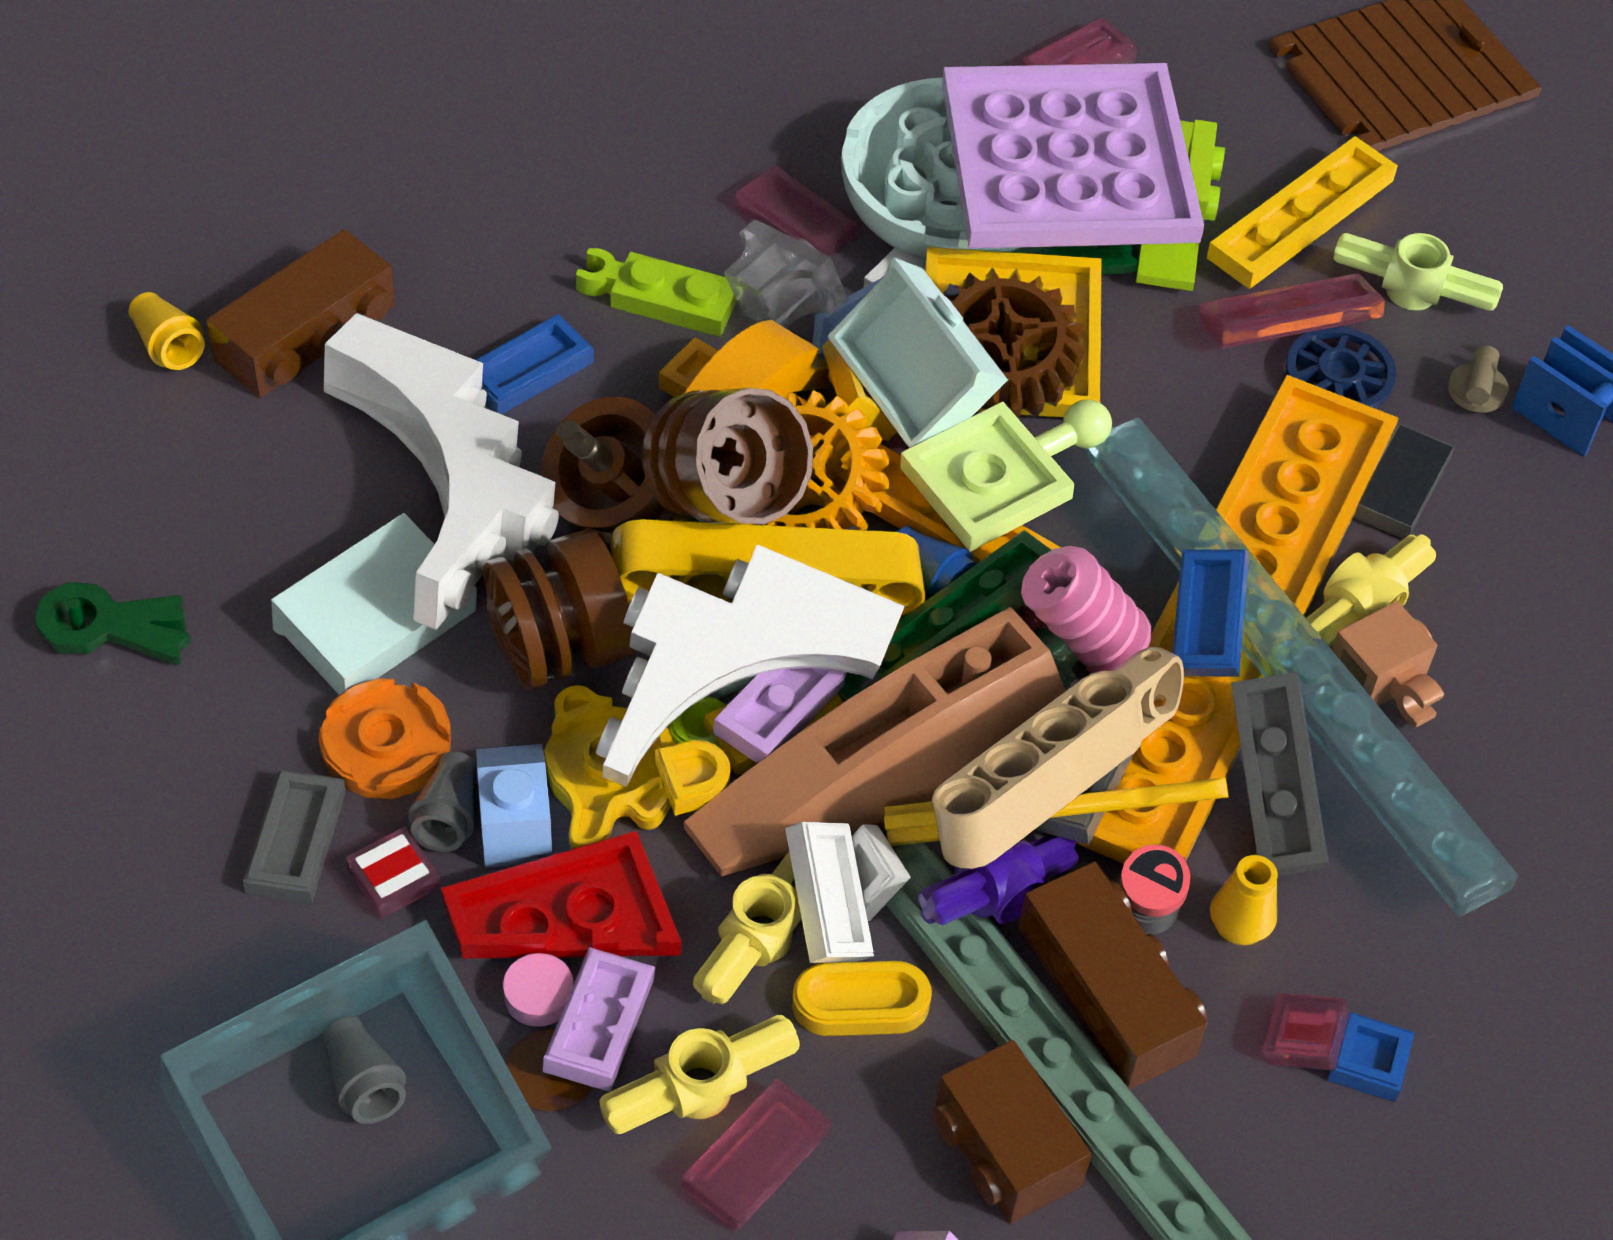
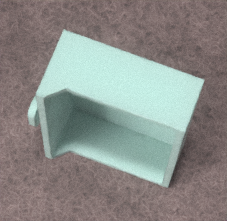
M895 257L889 263L888 273L827 336L909 448L971 418L1008 380L963 322L961 314L951 301L940 292L923 268Z
M402 513L271 599L273 630L277 634L284 635L329 685L341 695L353 685L379 678L475 612L477 588L474 586L466 605L461 610L453 609L436 630L414 621L416 571L435 544L405 513Z

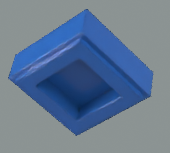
M1347 1011L1341 1025L1327 1081L1395 1102L1401 1090L1415 1032Z

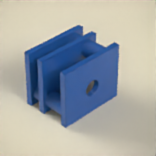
M1567 325L1560 339L1555 336L1551 340L1543 361L1535 356L1529 359L1511 408L1584 457L1590 449L1602 418L1605 417L1613 423V354ZM1551 402L1563 409L1565 415L1556 413L1552 408Z

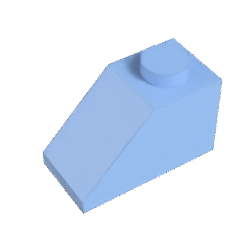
M542 744L476 749L485 868L517 866L552 856L551 819Z

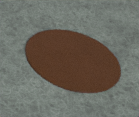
M543 1029L525 1036L513 1047L506 1061L505 1075L511 1092L520 1102L536 1110L559 1111L570 1108L583 1100L592 1089L591 1086L543 1072V1058L555 1029Z

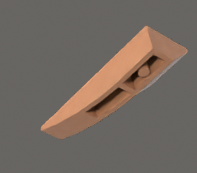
M1009 607L903 665L811 724L741 775L685 820L684 829L721 877L784 858L789 852L785 828L800 822L848 823L851 836L863 824L878 825L880 829L885 828L884 807L932 802L934 791L944 781L1066 692L1052 654L1019 615Z

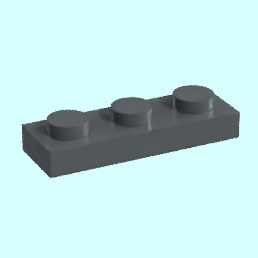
M1297 672L1231 683L1257 855L1269 859L1275 865L1278 876L1330 868L1300 679Z

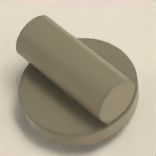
M1492 346L1479 347L1476 350L1474 362L1462 364L1452 372L1448 382V391L1452 399L1461 407L1473 412L1486 413L1494 411L1504 404L1509 387L1505 377L1497 370L1500 354L1496 348Z

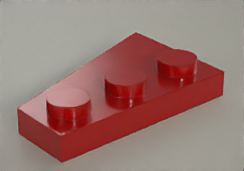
M637 831L441 888L442 903L462 959L522 958L536 953L549 954L555 957H585L589 947L620 957L681 956V939Z

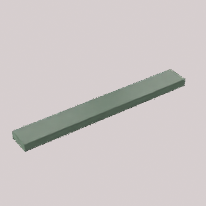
M927 842L907 844L896 848L894 851L911 878L886 903V906L997 1045L1001 1046L1014 1039L1091 1152V1163L1153 1240H1252L988 917L980 918L970 913L945 925H940L937 922L928 924L921 916L923 908L918 901L920 892L924 888L954 875Z

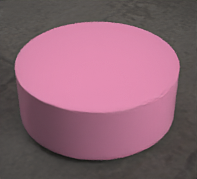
M543 953L526 955L515 961L507 970L503 981L504 1001L508 1012L520 1023L534 1027L548 1026L559 1021L573 988V977L568 966L557 957Z

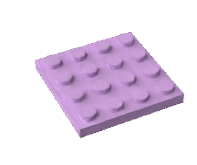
M1167 63L944 67L942 88L969 248L1201 242L1204 223Z

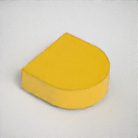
M691 740L655 749V764L675 816L699 810L730 784L729 759L724 751L713 743Z

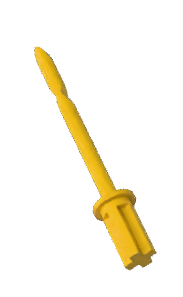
M1226 778L1080 794L1050 818L1228 798ZM933 801L884 807L885 830L887 832V841L891 846L940 841Z

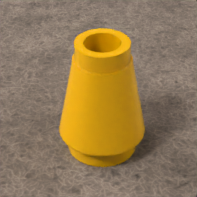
M152 292L142 293L133 299L129 306V316L150 358L155 364L172 370H182L198 361L204 351L205 341L202 326L196 319Z
M1260 855L1244 857L1211 901V919L1218 933L1231 943L1237 945L1254 944L1269 936L1276 926L1278 872L1275 865L1269 859Z

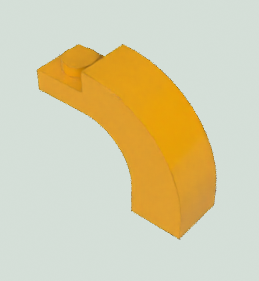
M766 320L746 328L727 342L702 368L685 393L697 390L753 388L771 390L784 398L788 395V392L825 389L829 382V369L827 363L817 357L820 350L815 345L800 338L773 320Z

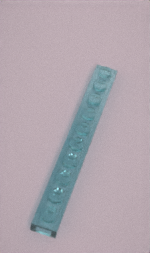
M1137 417L1111 429L1110 435L1102 444L1093 448H1086L1085 455L1179 571L1182 550H1246L1249 557L1242 638L1243 651L1264 677L1297 672L1300 679L1309 733L1455 914L1461 917L1511 891L1519 875L1143 421Z

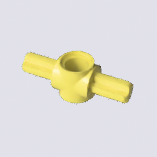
M1412 534L1405 537L1384 555L1373 553L1365 557L1357 552L1349 556L1328 580L1323 592L1324 604L1298 625L1295 637L1300 642V648L1307 654H1312L1313 652L1323 654L1334 644L1339 630L1395 601L1404 606L1409 596L1408 583L1435 561L1436 552L1430 546L1431 540L1423 534L1419 536Z
M790 852L787 853L772 874H759L749 878L736 889L733 896L732 910L718 927V934L722 941L693 978V987L707 1002L711 1004L727 1003L754 965L767 966L769 963L781 959L790 949L793 930L802 920ZM757 916H766L775 921L768 924H760L750 919Z
M776 1015L730 1037L722 1030L713 1031L705 1028L688 1030L674 1040L669 1053L654 1060V1072L604 1094L600 1098L599 1104L603 1119L609 1129L615 1134H623L672 1110L679 1118H711L719 1114L727 1106L731 1095L747 1087V1075L797 1052L800 1043L796 1030L791 1021L783 1015ZM705 1068L716 1075L709 1079L696 1080L690 1078L685 1073L691 1069Z

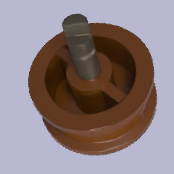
M616 396L589 401L568 414L552 433L546 445L541 466V476L556 482L553 508L558 511L559 515L573 525H576L580 530L587 528L595 530L605 545L611 546L613 531L623 523L641 519L674 521L677 516L666 511L651 493L643 469L644 438L655 414L645 405L635 400Z

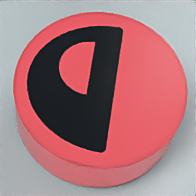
M1147 845L1130 854L1123 865L1121 887L1130 901L1131 908L1146 916L1161 917L1173 913L1184 903L1190 885V871L1186 861L1178 852L1163 845Z

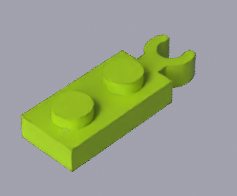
M589 248L586 253L587 269L595 272H588L582 269H578L576 272V290L588 296H601L609 293L611 308L721 337L739 299L740 281L631 251L625 263L616 261L613 255L606 250Z

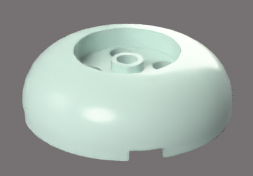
M943 78L923 79L898 85L877 95L856 113L847 128L842 148V178L853 208L860 219L879 238L900 251L922 259H926L927 247L1014 252L1021 248L968 247L942 88Z

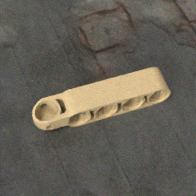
M1146 647L1137 651L1112 671H1100L1090 674L944 781L934 791L932 798L944 859L950 865L969 869L991 863L1132 755L1141 746L1144 738L1175 715L1183 690L1184 668L1182 660L1177 655L1160 647ZM1161 699L1166 703L1164 706L1155 707L1153 702L1154 700Z

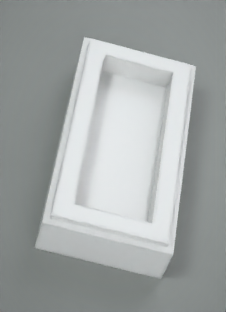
M800 822L785 828L810 963L858 962L873 957L872 941L849 824Z

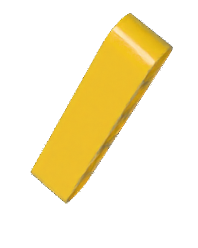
M641 519L621 524L613 531L611 536L612 559L625 589L629 605L638 587L650 591L657 573L732 604L733 599L723 595L729 576L737 559L747 563L750 562L757 544L903 605L904 609L900 617L909 614L925 601L919 547L914 538L904 533Z

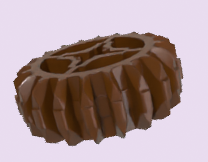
M993 267L986 274L985 281L979 280L969 272L966 279L963 280L962 287L949 284L947 290L944 291V296L951 301L963 317V322L969 327V330L1008 379L983 404L981 409L987 410L1004 402L1017 418L1020 417L1021 409H1025L1037 419L1038 415L1043 411L1044 403L1056 407L1058 402L1062 400L1064 390L1070 391L1076 382L1078 368L1082 366L1084 332L1082 324L1075 323L1077 316L1074 305H1061L1062 296L1060 288L1047 292L1042 291L1043 283L1040 275L1030 283L1020 281L1021 277L1017 268L1009 276V279L999 278ZM1037 360H1043V361H1041L1039 364L1036 365V361H1037ZM1029 366H1033V367H1031V368H1029V369L1019 371V370H1021L1022 368L1029 367Z

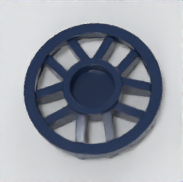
M1342 326L1319 327L1302 334L1291 345L1285 364L1286 375L1307 383L1318 382L1315 386L1341 396L1350 394L1354 401L1372 408H1377L1389 398L1396 381V366L1389 351L1372 336L1362 331ZM1327 338L1339 339L1337 347L1332 348L1322 340ZM1347 341L1362 345L1357 353L1345 348ZM1306 347V348H1307L1308 350H1310L1313 354H1311V353H1309V352H1307V351H1305V350H1303V349ZM1372 352L1380 362L1368 361L1365 358ZM1296 364L1304 369L1297 372ZM1366 393L1373 394L1374 396L1367 398Z

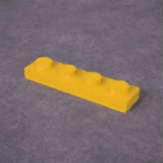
M1354 136L1211 241L1207 259L1246 288L1251 289L1392 183L1398 165Z

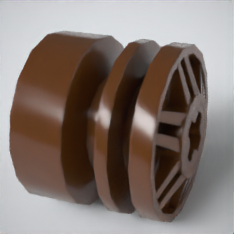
M737 388L697 390L670 399L657 412L644 438L643 469L650 491L666 511L686 522L766 524L785 516L803 497L812 475L813 444L806 421L789 400L771 390Z
M591 528L550 540L547 545L548 572L546 573L533 553L527 549H522L515 553L514 570L503 557L486 561L483 566L484 584L487 594V611L493 633L502 654L510 662L516 677L527 691L543 687L547 683V668L558 681L567 679L572 674L570 646L575 648L585 665L592 670L631 657L635 653V649L630 648L633 627L624 624L629 608L625 589L605 543L598 533Z

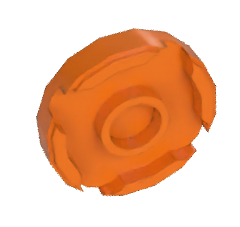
M377 678L353 685L332 701L325 712L326 719L322 724V728L320 727L318 739L320 753L328 774L333 778L344 779L346 790L366 798L394 799L419 791L425 786L435 771L439 758L444 753L450 752L451 723L443 703L427 688L412 682V688L406 685L395 684V679Z

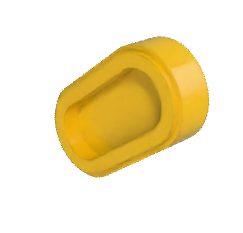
M907 962L820 963L807 968L798 976L793 988L792 1009L796 1020L803 1028L821 1036L902 1034L916 1029L925 1021L929 1013L932 990L926 975L919 968Z

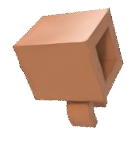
M1398 601L1337 632L1325 669L1364 713L1394 698L1403 718L1411 726L1417 728L1436 717L1437 713L1430 705L1443 699L1444 696L1438 683L1427 675L1438 644L1432 639L1427 627L1421 621L1414 619Z

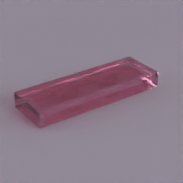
M1359 273L1204 302V304H1200V323L1221 348L1224 349L1383 318L1385 299Z

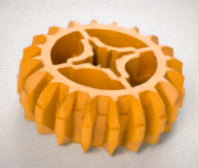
M813 390L806 405H802L795 393L788 392L786 399L793 404L806 421L809 434L815 435L811 439L813 444L812 472L814 469V474L822 487L818 486L810 478L803 497L789 511L792 515L786 514L766 524L746 525L848 529L850 526H853L855 530H867L868 524L861 514L863 511L871 513L881 512L882 503L873 493L889 489V480L886 474L880 472V470L888 466L889 457L884 449L877 448L882 441L877 428L866 427L868 419L860 409H855L848 413V405L844 399L838 396L826 406L822 394ZM851 450L852 466L850 476L840 493L833 484L834 475L843 465L840 459ZM814 504L823 507L812 513L794 515L798 510L807 505Z

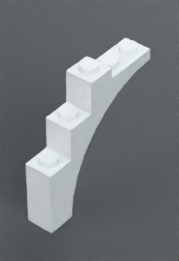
M356 313L325 343L324 392L364 411L392 431L421 461L438 491L445 519L437 542L416 571L413 615L414 621L436 630L453 609L461 610L466 605L475 583L483 575V566L486 561L503 557L514 562V555L517 551L527 549L533 552L538 544L544 546L550 541L559 518L558 511L553 509L556 482L519 467L522 458V451L517 448L519 421L484 408L486 391L481 389L482 362Z

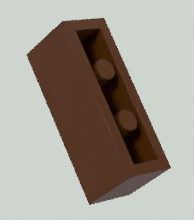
M342 229L206 319L213 360L256 396L262 398L279 385L290 382L298 372L325 354V343L356 313L378 321L390 309L395 307L392 266L346 229Z
M1092 862L1025 893L1018 929L1111 1068L1129 1090L1197 1057L1208 1025L1205 1008L1198 995L1188 987L1183 988L1171 971L1167 954L1161 942L1153 934H1146L1132 915L1130 901L1125 891L1117 882H1109L1098 864Z

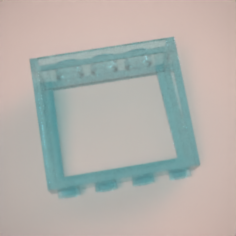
M427 920L160 1055V1087L245 1240H282L201 1097L317 1038L334 1021L343 1017H357L402 993L502 1151L339 1240H408L407 1236L431 1223L435 1225L439 1233L473 1215L477 1211L473 1202L474 1199L496 1187L499 1188L503 1197L508 1196L532 1183L542 1175L537 1165L544 1161L552 1147Z

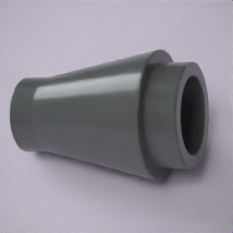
M461 752L444 753L439 758L435 771L408 811V820L411 825L413 838L421 846L437 852L456 850L474 831V797L477 764L470 756Z
M343 1017L331 1023L325 1029L322 1040L328 1051L340 1109L344 1113L352 1115L355 1121L362 1124L377 1123L392 1116L400 1109L406 1098V1091L404 1089L406 1075L404 1071L365 1030L361 1020L357 1017Z

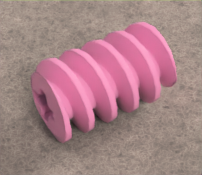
M1075 546L1055 548L1040 556L1029 567L1023 578L1021 590L1025 605L1035 612V615L1048 626V629L1054 635L1060 638L1061 643L1073 652L1074 657L1084 664L1091 674L1100 671H1112L1137 651L1149 646L1151 641V625L1146 614L1135 605L1131 597L1123 592L1122 587L1110 577L1107 570L1098 564L1097 559L1084 548Z

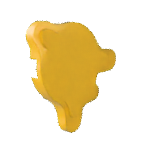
M575 685L562 690L555 698V719L552 724V735L543 753L547 783L554 796L569 810L572 817L569 828L570 849L609 839L614 822L620 817H630L638 827L645 830L657 828L662 823L671 804L655 764V749L675 745L669 729L666 728L652 743L637 765L627 787L602 777L603 764L606 758L595 753L610 717L622 721L628 708L612 706L611 697L597 695L585 686Z

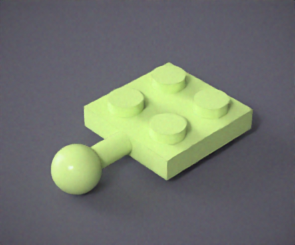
M1081 400L1069 407L1064 415L1063 423L1034 437L1007 405L1001 402L901 452L900 469L969 552L1071 500L1073 498L1074 482L1051 456L1072 445L1081 448H1094L1101 445L1110 435L1112 419L1107 408L1095 400Z

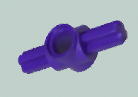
M1051 834L1031 843L1021 839L996 860L985 866L973 869L955 866L954 876L926 887L920 892L918 901L923 908L921 916L928 924L937 922L940 925H945L970 913L980 918L992 915L999 924L1011 922L1021 916L1025 893L1045 885L1046 879L1069 870L1076 865L1079 859L1074 849L1076 841Z

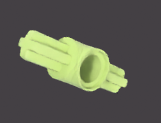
M1343 233L1339 237L1334 251V260L1337 263L1384 277L1382 288L1386 289L1388 297L1396 305L1408 310H1423L1433 304L1437 305L1440 296H1444L1491 311L1497 307L1503 290V284L1498 280L1451 266L1454 256L1450 255L1447 245L1439 238L1430 234H1410L1403 239H1398L1395 248L1349 233Z

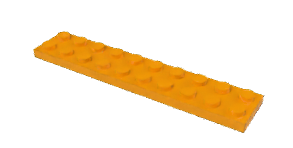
M1286 375L1196 549H1245L1249 557L1239 677L1184 676L1182 695L1175 715L1142 740L1141 746L1134 752L1116 790L1227 778L1241 749L1231 683L1277 675L1295 638L1297 627L1303 621L1350 525L1374 470L1394 434L1398 417ZM1179 582L1151 633V641L1148 647H1160L1171 653L1173 651ZM1158 699L1154 700L1153 703L1155 707L1164 706L1166 702ZM1216 799L1107 811L1104 813L1090 844L1077 841L1076 844L1122 864L1125 863L1130 854L1135 850L1147 845L1167 846L1178 852L1187 861Z

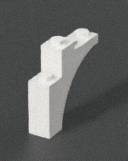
M758 544L749 563L737 559L723 592L724 596L733 599L732 604L657 573L650 591L638 587L624 619V624L633 627L630 648L645 653L650 658L647 661L637 656L622 690V694L632 697L622 721L610 717L595 753L606 758L603 764L602 777L627 787L645 753L671 722L690 706L710 693L733 682L761 673L796 668L840 670L859 674L873 680L881 665L904 606Z

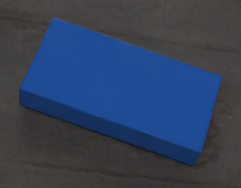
M559 314L554 315L475 359L483 363L481 389L486 391L485 404L492 411L501 415L594 363V348Z
M1245 549L1182 550L1172 653L1182 660L1184 676L1239 677L1249 557Z

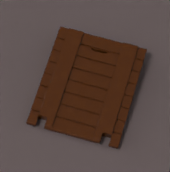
M1386 0L1381 2V4L1377 3L1361 8L1359 11L1355 10L1340 15L1337 18H1330L1315 23V25L1312 24L1293 30L1292 33L1287 32L1275 36L1268 43V47L1277 57L1293 53L1294 57L1286 63V68L1342 135L1346 136L1358 132L1360 135L1357 138L1376 151L1425 136L1427 133L1430 134L1448 128L1450 125L1454 126L1472 118L1492 113L1494 110L1498 111L1516 103L1533 99L1539 96L1542 89L1537 81L1463 0Z

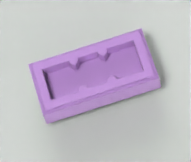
M589 947L543 1058V1072L611 1092L654 981L655 967Z

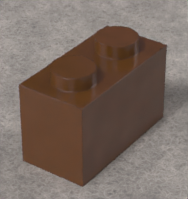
M1014 1039L941 1076L936 1105L933 1109L936 1126L946 1143L951 1147L959 1145L972 1165L971 1176L974 1185L983 1200L990 1206L997 1203L1010 1224L1083 1186L1092 1154Z

